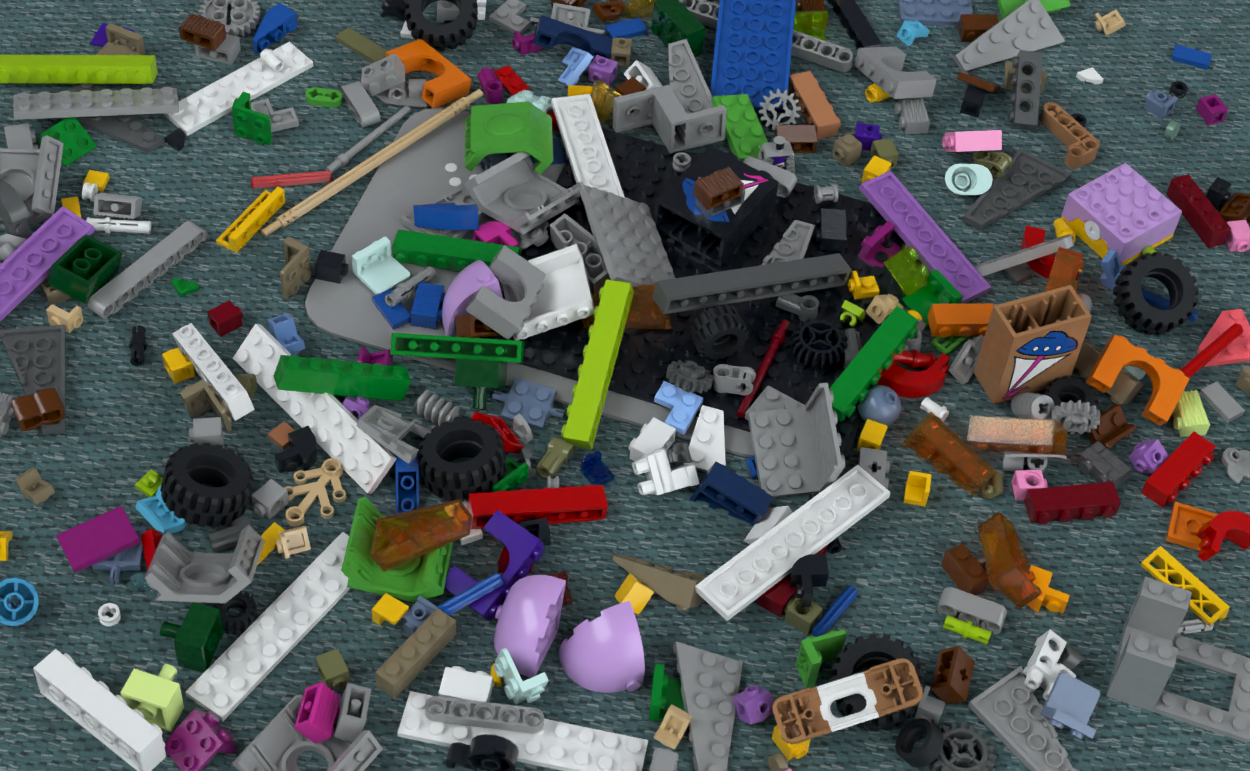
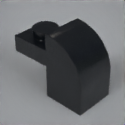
M305 426L288 433L290 449L275 455L276 468L279 473L293 471L299 465L306 471L316 462V438L310 427Z
M826 554L803 556L792 567L789 588H795L796 598H800L801 607H811L814 594L813 587H826L829 576Z

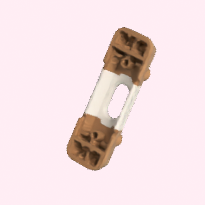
M901 658L821 686L806 688L782 696L774 702L773 713L782 739L789 744H797L915 706L922 700L923 691L912 662ZM853 694H861L866 699V708L860 712L842 718H837L831 713L830 706L835 700Z

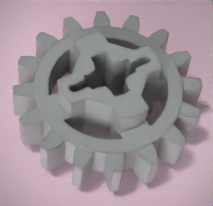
M777 88V93L774 94L772 91H769V97L763 96L766 101L765 103L760 102L759 105L763 106V109H760L759 113H764L761 121L767 120L766 127L771 124L772 130H775L776 125L796 124L794 118L800 117L796 111L800 110L801 107L796 106L799 102L798 99H792L794 93L787 95V89L780 93V89ZM780 97L778 102L774 104L769 103L773 98ZM787 99L791 102L793 110L787 107ZM783 101L782 105L785 112H781L778 118H776L777 111L774 108L779 107ZM767 110L772 111L774 115L773 120L768 117ZM785 116L790 117L787 121L779 123L781 118Z
M1072 400L1068 403L1061 402V406H1055V410H1052V425H1056V429L1062 428L1063 433H1090L1091 429H1097V425H1100V410H1096L1095 405L1090 406L1089 402L1081 403V400H1078L1077 403H1073Z

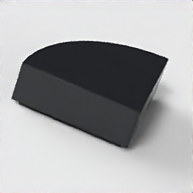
M180 127L164 137L165 142L178 152L184 147L185 134Z

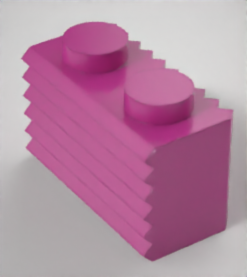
M320 682L304 690L303 701L301 702V708L297 714L298 717L294 726L296 730L315 744L328 740L333 735V724L335 717L339 714L340 708L338 706L341 696H338L331 688Z

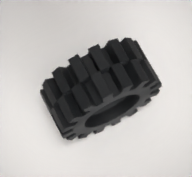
M242 590L227 603H214L213 608L220 609L222 625L226 634L233 631V635H237L239 630L243 634L245 628L248 629L258 617L254 598L252 596L249 597L247 592L242 595ZM233 607H240L245 611L242 616L237 618H231L226 615L227 611Z

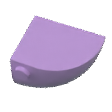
M477 260L463 269L447 289L442 306V321L446 336L457 337L456 317L457 315H471L466 311V308L482 285L503 298L498 279L481 260Z
M547 575L524 577L513 584L504 604L500 605L496 611L495 618L498 619L494 635L495 650L499 654L501 649L507 648L519 674L530 678L536 676L557 634L566 585L565 580Z
M630 601L600 611L602 616L591 622L586 619L573 629L574 635L569 640L564 639L558 651L562 668L575 683L583 688L601 693H614L624 690L631 692L643 686L645 674L643 645Z

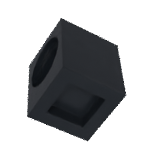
M968 85L960 113L978 118L986 90Z

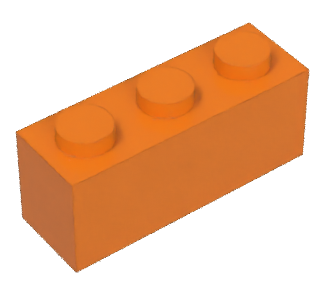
M993 303L932 304L927 315L932 337H948L952 335L968 337L980 336L981 334L984 337L993 309Z

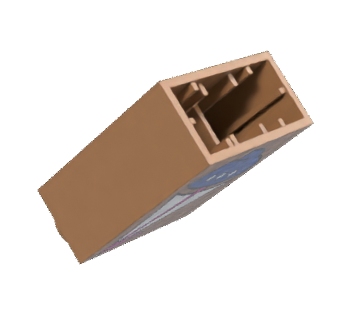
M1071 285L993 306L974 370L975 376L993 404L1011 400L1014 396L1021 393H1035L1045 390L1048 384L1054 381L1055 378L1071 377L1092 315Z

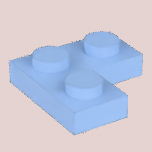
M572 47L562 61L567 68L558 81L567 87L568 85H575L581 73L590 66L593 56L586 51Z
M664 381L654 397V402L672 409L665 423L676 428V432L685 435L703 403V397L686 392L682 388L675 387V385Z

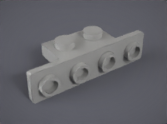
M553 3L552 19L599 35H606L605 30L588 27L591 9ZM531 17L530 21L535 23L534 26L536 27L539 19Z

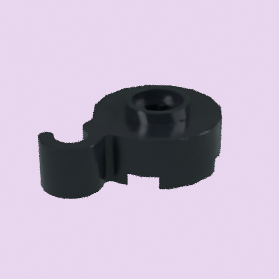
M490 734L477 735L472 738L470 745L458 742L452 743L445 764L448 768L452 769L455 768L456 763H459L464 768L477 771V767L487 771L515 770L519 750L512 741L504 737Z

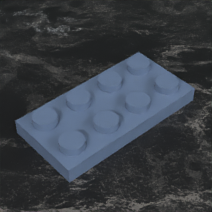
M898 0L900 23L902 24L905 20L919 21L923 25L958 26L961 14H973L971 0Z

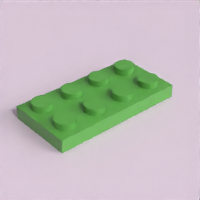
M748 94L713 96L711 100L713 107L724 105L727 109L725 137L732 153L742 162L747 157L757 159L761 145L768 141Z

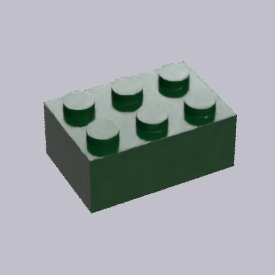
M658 0L654 2L651 26L653 34L655 36L658 35L666 47L670 43L687 39L694 57L702 55L705 26L679 0Z
M85 234L52 264L48 285L86 304L93 294L99 291L117 274L123 253Z

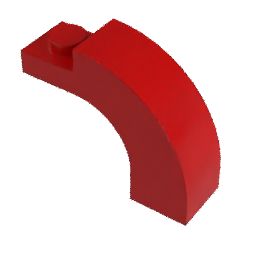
M1026 226L1021 241V250L1043 243L1046 230ZM1053 253L1026 262L1037 274L1056 281L1057 276L1068 280H1077L1082 266L1080 261L1062 258Z
M942 353L930 368L919 372L909 371L892 363L887 371L884 369L881 372V378L877 385L888 386L899 397L903 398L929 396L943 387L945 376L949 371L948 362L950 357Z
M1225 511L1205 523L1196 534L1201 539L1198 558L1205 562L1219 553L1223 538L1234 542L1243 549L1250 547V515L1239 511Z

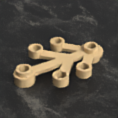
M330 458L325 460L321 468L296 471L294 473V482L300 486L284 487L287 491L292 492L291 495H288L289 501L297 495L308 493L298 507H290L286 511V522L290 526L297 527L303 524L305 520L304 514L317 497L321 505V517L330 519L334 516V508L330 505L325 488L329 481H331L334 490L332 493L333 500L337 503H342L346 500V491L342 489L339 479L343 474V466L337 459ZM298 476H304L303 479H297ZM320 477L317 482L305 484L308 479ZM337 494H343L342 497H336ZM325 510H330V511H331V512L328 513V514H325V513H324Z

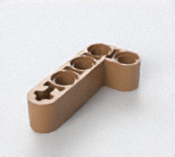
M1053 102L1044 104L1040 122L1068 147L1064 160L1065 165L1071 169H1078L1095 160L1100 146L1099 141L1058 104Z

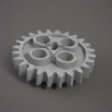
M204 0V5H200V10H198L199 15L214 22L218 21L224 24L226 34L236 37L238 34L244 37V32L251 33V29H256V25L260 24L259 20L261 19L260 6L254 0ZM229 5H231V11H230L231 23H230V25H228Z

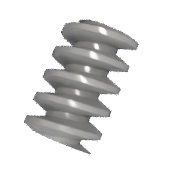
M428 389L419 396L413 406V413H417L418 416L424 417L425 420L431 421L432 424L439 425V427L442 426L443 422H453L454 419H462V415L459 414V406L456 405L452 409V402L449 401L445 405V398L438 400V395L433 394L431 396V391Z
M1028 392L1014 396L1011 404L1012 412L1015 416L1038 422L1050 419L1052 410L1055 409L1054 402L1049 396Z

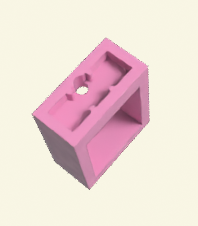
M1002 131L945 132V136L942 138V145L946 152L1002 150Z

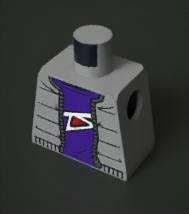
M776 136L773 142L761 145L757 159L790 171L795 175L794 153L789 141H786L782 136Z

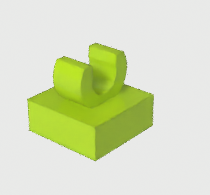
M847 300L841 306L844 313L841 314L840 320L844 322L847 317H851V327L857 324V319L862 322L866 316L864 309Z
M151 469L135 484V489L147 497L156 496L163 478Z

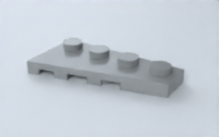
M795 220L784 233L780 242L776 243L773 247V251L769 256L765 257L762 265L804 259L815 225Z

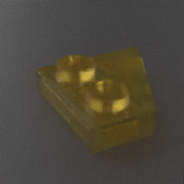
M630 0L625 4L626 7L622 14L629 19L653 17L654 2L658 0Z
M601 80L594 81L591 99L601 124L609 118L610 114H613L614 98L622 95Z

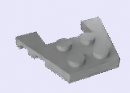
M374 405L359 418L356 426L409 464L416 457L419 449L401 440L409 432L424 438L436 426L432 425L431 428L422 426V421L413 419L408 421L402 419V414Z

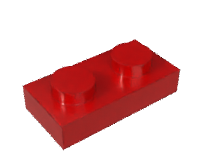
M509 65L494 71L497 79L502 82L503 89L511 97L522 92V90H529L527 84Z

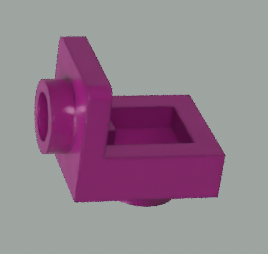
M518 30L514 31L512 45L521 55L536 53L542 50L541 46L533 44L534 34L522 37Z
M361 347L357 361L392 366L393 355L390 354V349L370 354L366 347Z

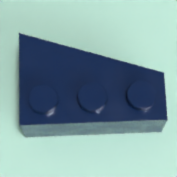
M715 461L700 479V484L696 486L690 500L696 502L699 499L709 503V508L714 510L716 507L729 511V516L755 525L764 516L773 496L753 485L746 478L729 470L725 465Z

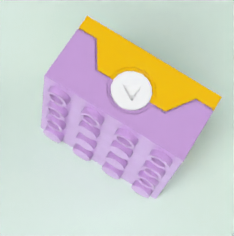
M1124 163L1069 193L1061 218L1102 259L1109 250H1117L1121 264L1124 266L1141 256L1142 251L1150 245L1152 248H1155L1171 239L1182 211L1127 163Z

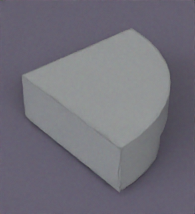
M520 413L514 416L513 431L525 443H528L533 439L528 423Z

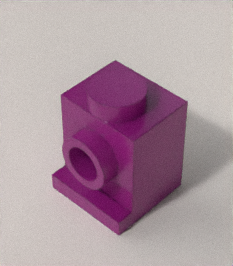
M1214 94L1200 98L1196 110L1206 121L1205 124L1209 126L1223 122L1228 108Z

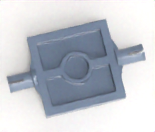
M519 378L514 379L512 387L507 394L495 390L492 399L504 402V408L501 413L503 419L513 421V417L520 413L529 426L543 430L550 416L564 419L566 410L553 406L557 394L556 389Z
M133 526L140 543L92 565L93 570H110L109 582L114 583V580L115 583L119 582L120 571H141L144 552L141 534L146 532V527Z

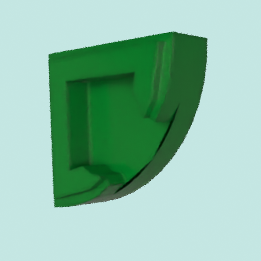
M182 278L171 280V284L179 297L200 290L199 285L194 281L190 282L182 280Z

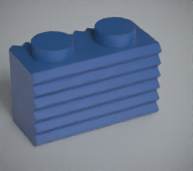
M419 282L411 310L412 326L436 329L438 321L442 322V306L446 294L445 286Z

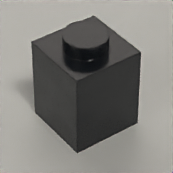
M321 250L315 263L316 279L340 284L343 276L347 275L349 265L346 264L345 254Z

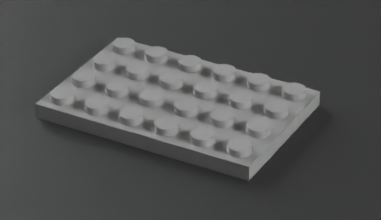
M583 185L579 191L611 280L631 283L632 288L653 294L657 281L675 279L673 269L669 263L667 253L663 247L648 205L633 201L627 197L615 195L611 192L599 190L596 187Z

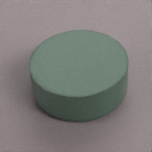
M1172 120L1166 127L1165 138L1173 140L1177 136L1181 124Z

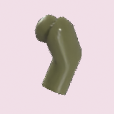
M994 473L992 475V485L988 484L987 488L985 485L982 487L981 491L985 499L992 500L1003 493L1002 474Z

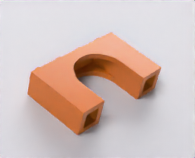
M422 39L386 52L385 57L394 53L405 65V74L413 71H427L438 76L435 79L424 82L422 99L434 109L469 94L472 79Z
M1115 334L1105 344L1086 383L1105 393L1112 387L1122 367L1135 366L1142 369L1150 377L1153 390L1141 416L1158 426L1163 425L1169 420L1190 378L1186 377L1181 370L1173 369L1166 365L1164 360L1149 355L1144 348L1134 346L1125 337Z

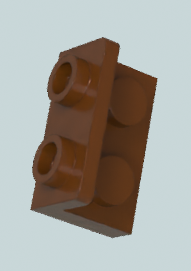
M1234 192L1219 211V214L1226 222L1246 220L1248 225H1250V194Z
M1114 404L1100 413V425H1097V429H1091L1088 436L1092 445L1099 441L1109 449L1115 446V442L1129 437L1130 433L1137 428L1135 424H1127L1121 406Z

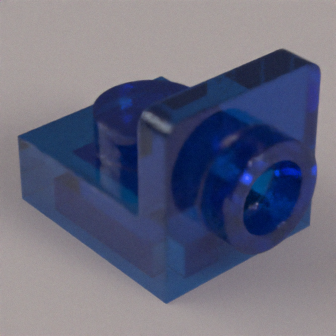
M599 450L592 454H587L581 460L580 472L591 485H605L614 480V475L601 461L602 453Z

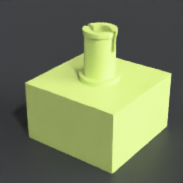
M169 664L163 665L158 676L133 669L120 692L128 707L132 710H139L148 723H155L159 728L169 732L174 728L184 709L180 684L172 681L178 672L175 667Z

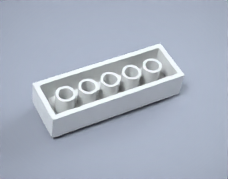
M55 649L33 668L40 693L135 770L152 771L166 757L165 743L162 738L163 732L155 723H148L139 710H132L128 707L126 701L120 695L114 696L105 683L94 680L91 673L86 668H79L75 665L74 660L68 654H62Z

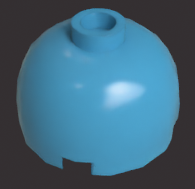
M18 577L7 578L1 581L0 622L5 625L16 626L31 620L37 612L40 603L39 594L34 585L26 579Z

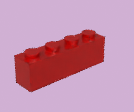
M1194 431L1146 480L1141 493L1162 508L1168 502L1173 504L1179 495L1178 492L1180 490L1185 491L1190 485V479L1192 477L1196 479L1203 470L1202 466H1208L1215 457L1213 451L1216 445Z

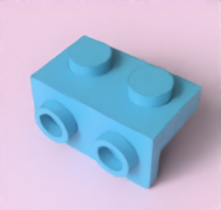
M159 486L156 496L138 500L135 508L156 530L161 531L162 536H164L168 531L172 534L183 530L187 523L185 519H179L174 515L173 511H169L165 505L166 503L162 500L161 486Z

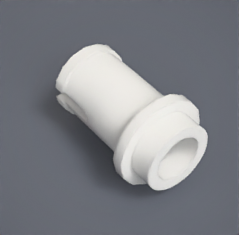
M264 49L261 52L260 57L263 63H267L275 72L283 69L284 63L275 56L273 50Z
M929 397L925 398L921 403L920 409L932 415L935 421L943 422L949 414L947 407H941Z

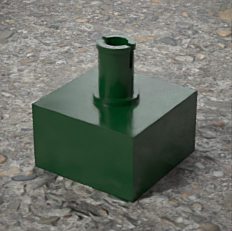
M456 359L454 385L472 387L474 389L472 408L486 409L487 389L506 388L508 362Z
M192 602L181 626L164 621L160 628V636L175 639L174 646L178 666L202 673L208 669L224 635L220 609Z

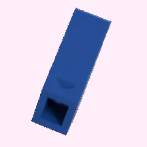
M282 3L268 10L253 39L254 53L257 54L267 49L269 45L281 40L288 32H293L297 27V13Z
M395 455L397 458L395 461L396 517H419L418 455L409 464Z

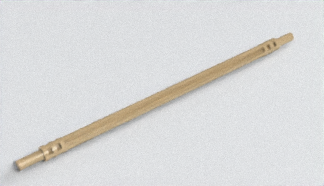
M478 89L467 97H462L278 216L276 221L261 230V234L267 237L280 227L284 228L467 109L472 102L483 96V92Z

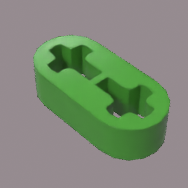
M312 87L305 92L306 102L310 105L336 108L343 103L342 93L338 90Z

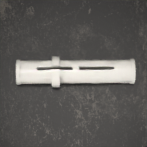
M87 217L86 219L88 223L93 225L95 231H105L108 234L110 232L150 234L151 221L111 219V217H106V219Z

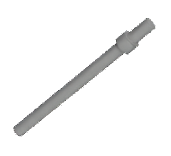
M403 107L347 152L338 155L335 161L327 166L325 170L331 171L332 174L339 167L347 165L353 156L410 113V107Z

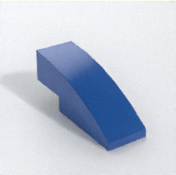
M455 202L413 205L414 225L417 227L441 230H479L476 204L455 205Z

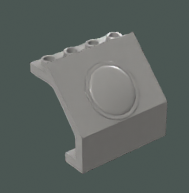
M48 135L42 137L40 149L0 148V179L11 185L22 198L30 214V217H27L28 224H38L50 218L55 211L64 143Z
M518 152L473 177L464 185L480 211L524 235L578 203L579 200L577 198L581 196L579 190L584 184L580 181L566 189L536 172L529 153Z
M247 525L241 531L234 553H195L187 550L168 531L160 540L145 579L152 589L158 591L155 601L227 603L252 582L265 540L250 525Z
M300 694L296 695L234 760L233 764L238 771H301L297 766V757L303 752L313 751L321 754L327 760V771H364L383 748L370 730H363L354 742L335 738L333 733L330 739L315 744L294 728L297 721L296 718L298 717L297 714L303 701V695Z

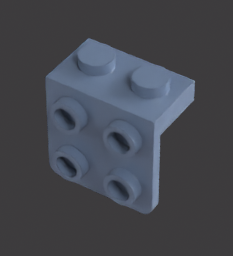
M1061 672L1056 678L1040 715L1050 719L1049 724L1059 729H1062L1063 726L1070 730L1069 734L1082 740L1083 736L1093 739L1096 730L1088 726L1087 723L1099 699L1100 692L1069 674Z

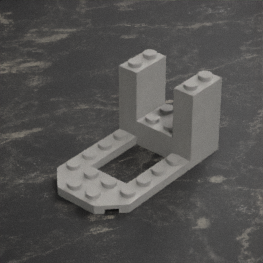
M1145 577L1124 624L1106 696L1245 743L1250 742V658L1176 634L1188 611L1192 592ZM1176 658L1235 677L1228 712L1163 690L1174 669Z

